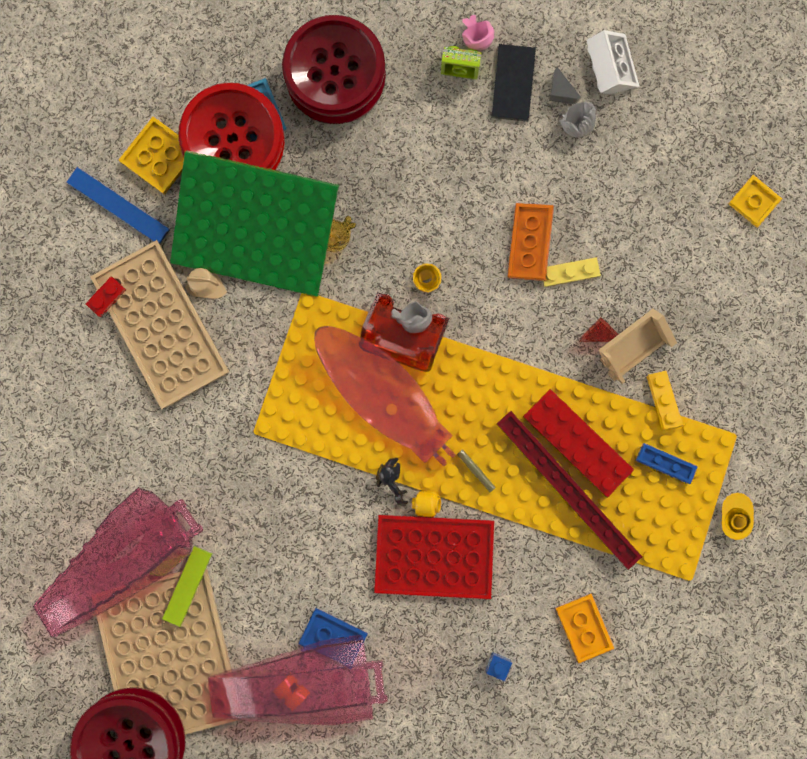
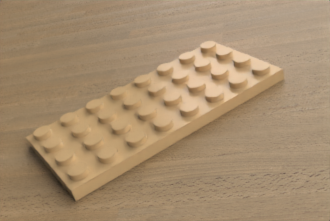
M157 240L90 276L97 290L110 276L127 289L108 311L161 409L169 407L230 373Z

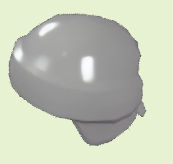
M417 301L408 304L401 313L396 309L391 311L392 318L396 319L398 324H402L404 330L410 333L423 332L432 321L430 310L420 305Z

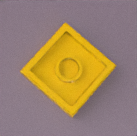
M752 175L728 204L758 228L782 198L755 175Z

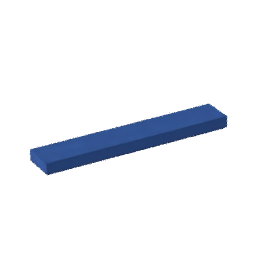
M78 167L67 180L69 185L152 241L157 240L161 244L170 231L169 228Z

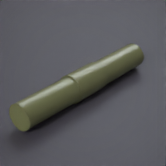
M462 449L457 454L489 492L494 490L496 487Z

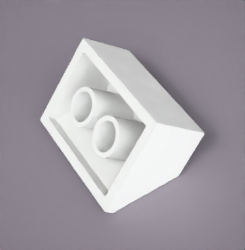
M603 30L586 40L600 93L613 94L640 87L625 34Z

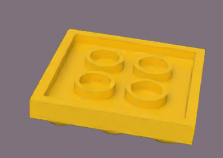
M152 117L118 161L165 195L182 173L184 156L180 149L178 134L155 117Z

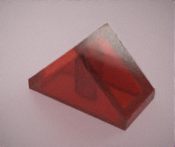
M600 317L579 338V342H609L619 334Z

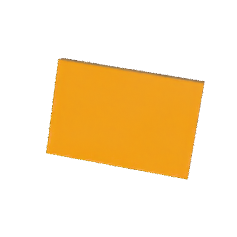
M591 593L555 608L578 664L615 649Z

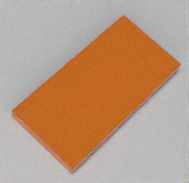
M516 203L508 278L546 281L554 205Z

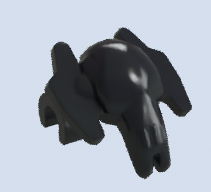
M391 458L385 465H380L375 478L377 480L376 486L380 487L381 483L388 485L395 495L396 503L405 505L408 504V501L403 500V494H406L407 490H400L395 484V480L399 479L400 464L396 463L399 459Z

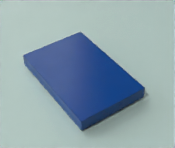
M315 608L298 644L351 669L368 633Z

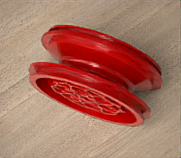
M221 83L210 86L199 92L188 103L180 119L178 137L183 156L185 151L221 158L224 153H229L231 155L229 160L271 170H276L281 162L285 138L280 116L272 102L260 91L240 83ZM244 119L246 123L244 126L239 127L236 125L237 120ZM220 121L227 122L226 127L222 129L218 128L217 124ZM250 134H255L257 136V139L254 142H249L247 140ZM234 136L238 138L237 142L229 143L230 138L233 139ZM212 138L219 139V143L216 146L210 145ZM243 151L250 153L247 159L240 158V154Z

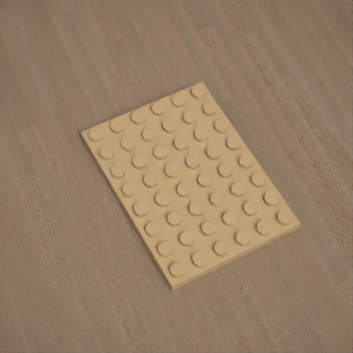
M207 568L181 627L162 618L183 571L93 594L92 599L114 691L122 688L137 687L148 689L161 695L178 712L185 729V734L244 718ZM126 719V724L128 726H133L132 721L130 719ZM144 727V732L151 734V730L148 727Z

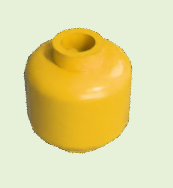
M420 491L417 493L416 498L413 497L412 509H415L418 516L434 517L441 510V498L435 492Z

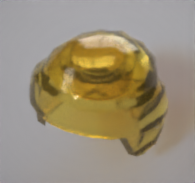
M347 215L343 222L333 219L327 251H342L349 244L351 229L356 227V223L351 222L352 218Z

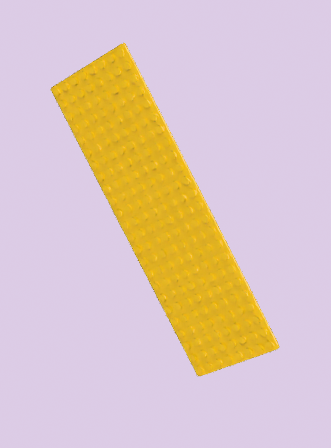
M301 293L254 428V434L374 475H377L381 464L385 465L391 458H398L399 460L396 463L400 464L399 479L395 480V482L421 491L435 492L439 497L613 555L498 427L496 423L512 411L642 555V558L637 562L638 564L691 581L694 577L737 438L735 433L681 416L683 426L663 431L656 407L427 331L410 333L405 331L402 324H398L397 321L319 295L317 297ZM549 389L563 400L634 469L608 498L523 417ZM645 443L698 466L691 484L636 462L635 460L642 444ZM462 449L496 487L494 490L489 492L457 454Z

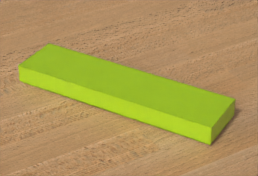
M197 546L193 547L162 618L163 620L179 627L182 626L213 553Z

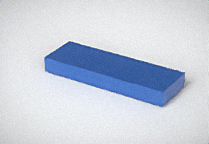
M645 443L642 444L635 460L687 484H691L698 467Z

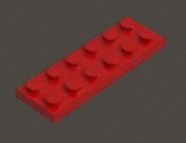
M551 389L523 416L606 498L634 471L614 449Z

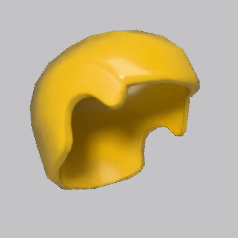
M421 264L413 273V283L420 291L432 292L441 283V272L433 264ZM431 279L428 283L422 282L424 280Z

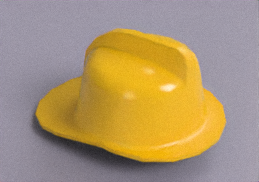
M732 493L723 501L722 530L730 539L742 540L752 532L754 526V507L750 498L745 494Z

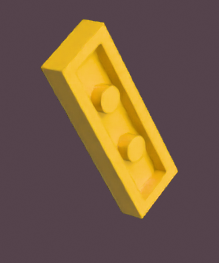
M667 371L648 374L646 377L662 430L665 431L683 426Z

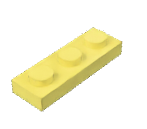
M597 257L548 266L546 281H543L544 287L600 277Z

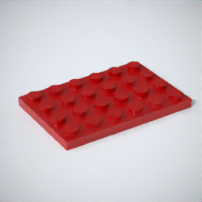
M378 515L374 593L491 599L495 521Z

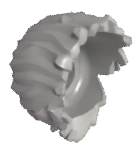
M577 102L568 107V111L562 115L563 119L559 120V122H561L563 129L570 136L575 138L587 136L595 127L596 108L592 102Z

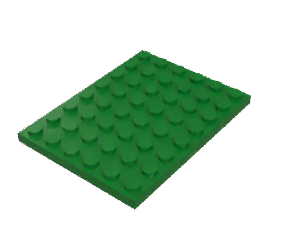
M185 151L170 263L193 269L203 268L211 273L318 297L340 185Z

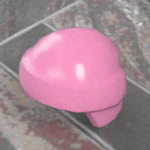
M476 15L470 16V19H463V23L467 26V29L462 33L465 45L469 49L483 51L490 47L494 39V29L490 22L481 21L477 23Z

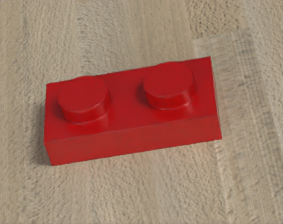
M110 276L85 305L101 318L127 289Z

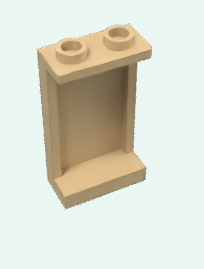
M651 309L598 351L602 356L600 360L609 369L608 374L612 380H618L623 384L625 382L623 375L664 343L673 347L677 344V341L664 315L655 309Z

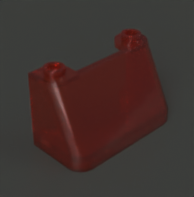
M377 292L361 330L360 348L416 370L429 372L432 369L450 318L440 313L433 314L432 321L426 330L419 333L407 332L402 324H398L396 319L392 318L391 314L393 309H396L399 313L402 310L393 307L394 301L389 295Z

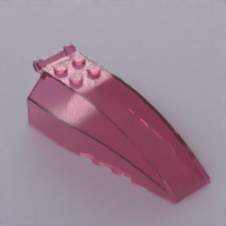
M138 487L108 514L95 530V535L89 542L84 543L80 553L69 561L70 565L66 570L55 578L53 584L45 590L33 605L50 637L59 636L87 622L163 578L193 551L192 538L203 531V527L201 524H197L186 508V503L183 499L177 500L169 507L152 491ZM178 511H180L188 525L191 527L188 531L185 529L183 524L176 516L175 513H177Z
M356 635L319 641L300 649L241 666L240 668L221 672L208 677L212 717L306 725H339L372 720V704L388 702L384 691L382 675L383 660L367 662L363 636ZM368 669H374L377 695L371 696Z

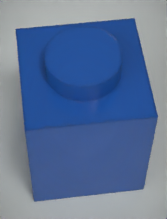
M492 652L485 669L486 674L505 681L512 661Z

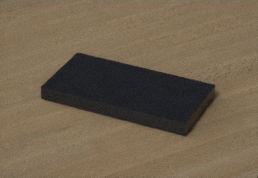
M499 44L491 118L529 121L536 54L535 47Z

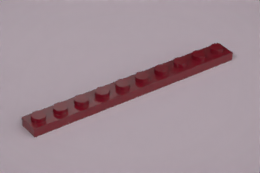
M512 411L496 423L627 570L642 558V555Z

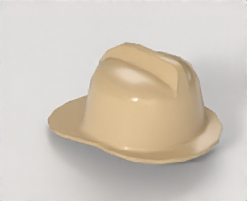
M196 268L187 276L188 284L185 288L192 296L217 299L227 293L218 274L211 273L207 269Z

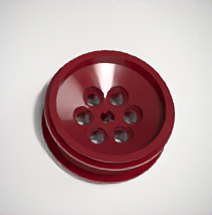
M325 15L312 19L296 30L289 39L283 53L282 72L292 101L301 112L318 122L344 124L355 121L367 114L377 104L383 93L386 69L382 46L376 35L366 25L356 19L342 15ZM339 53L344 54L342 58L335 57ZM319 59L326 60L323 64L317 63ZM351 66L358 67L355 71L349 70ZM333 72H338V73H339V74L336 75V76H333V75H332ZM316 76L322 77L318 82L313 81ZM347 83L354 85L350 89L344 87ZM328 89L336 90L333 94L326 93Z
M137 687L118 689L103 696L80 717L71 737L70 758L183 759L186 748L185 729L176 709L161 695L151 690ZM126 719H130L133 723V726H128L126 724ZM144 727H148L151 730V734H146ZM110 731H114L117 734V738H113L110 735ZM146 747H150L153 750V754H149L146 751ZM112 751H116L119 754V758L114 757Z

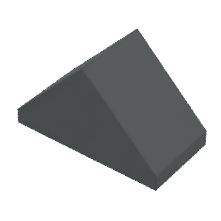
M557 67L552 77L549 101L576 104L581 96Z

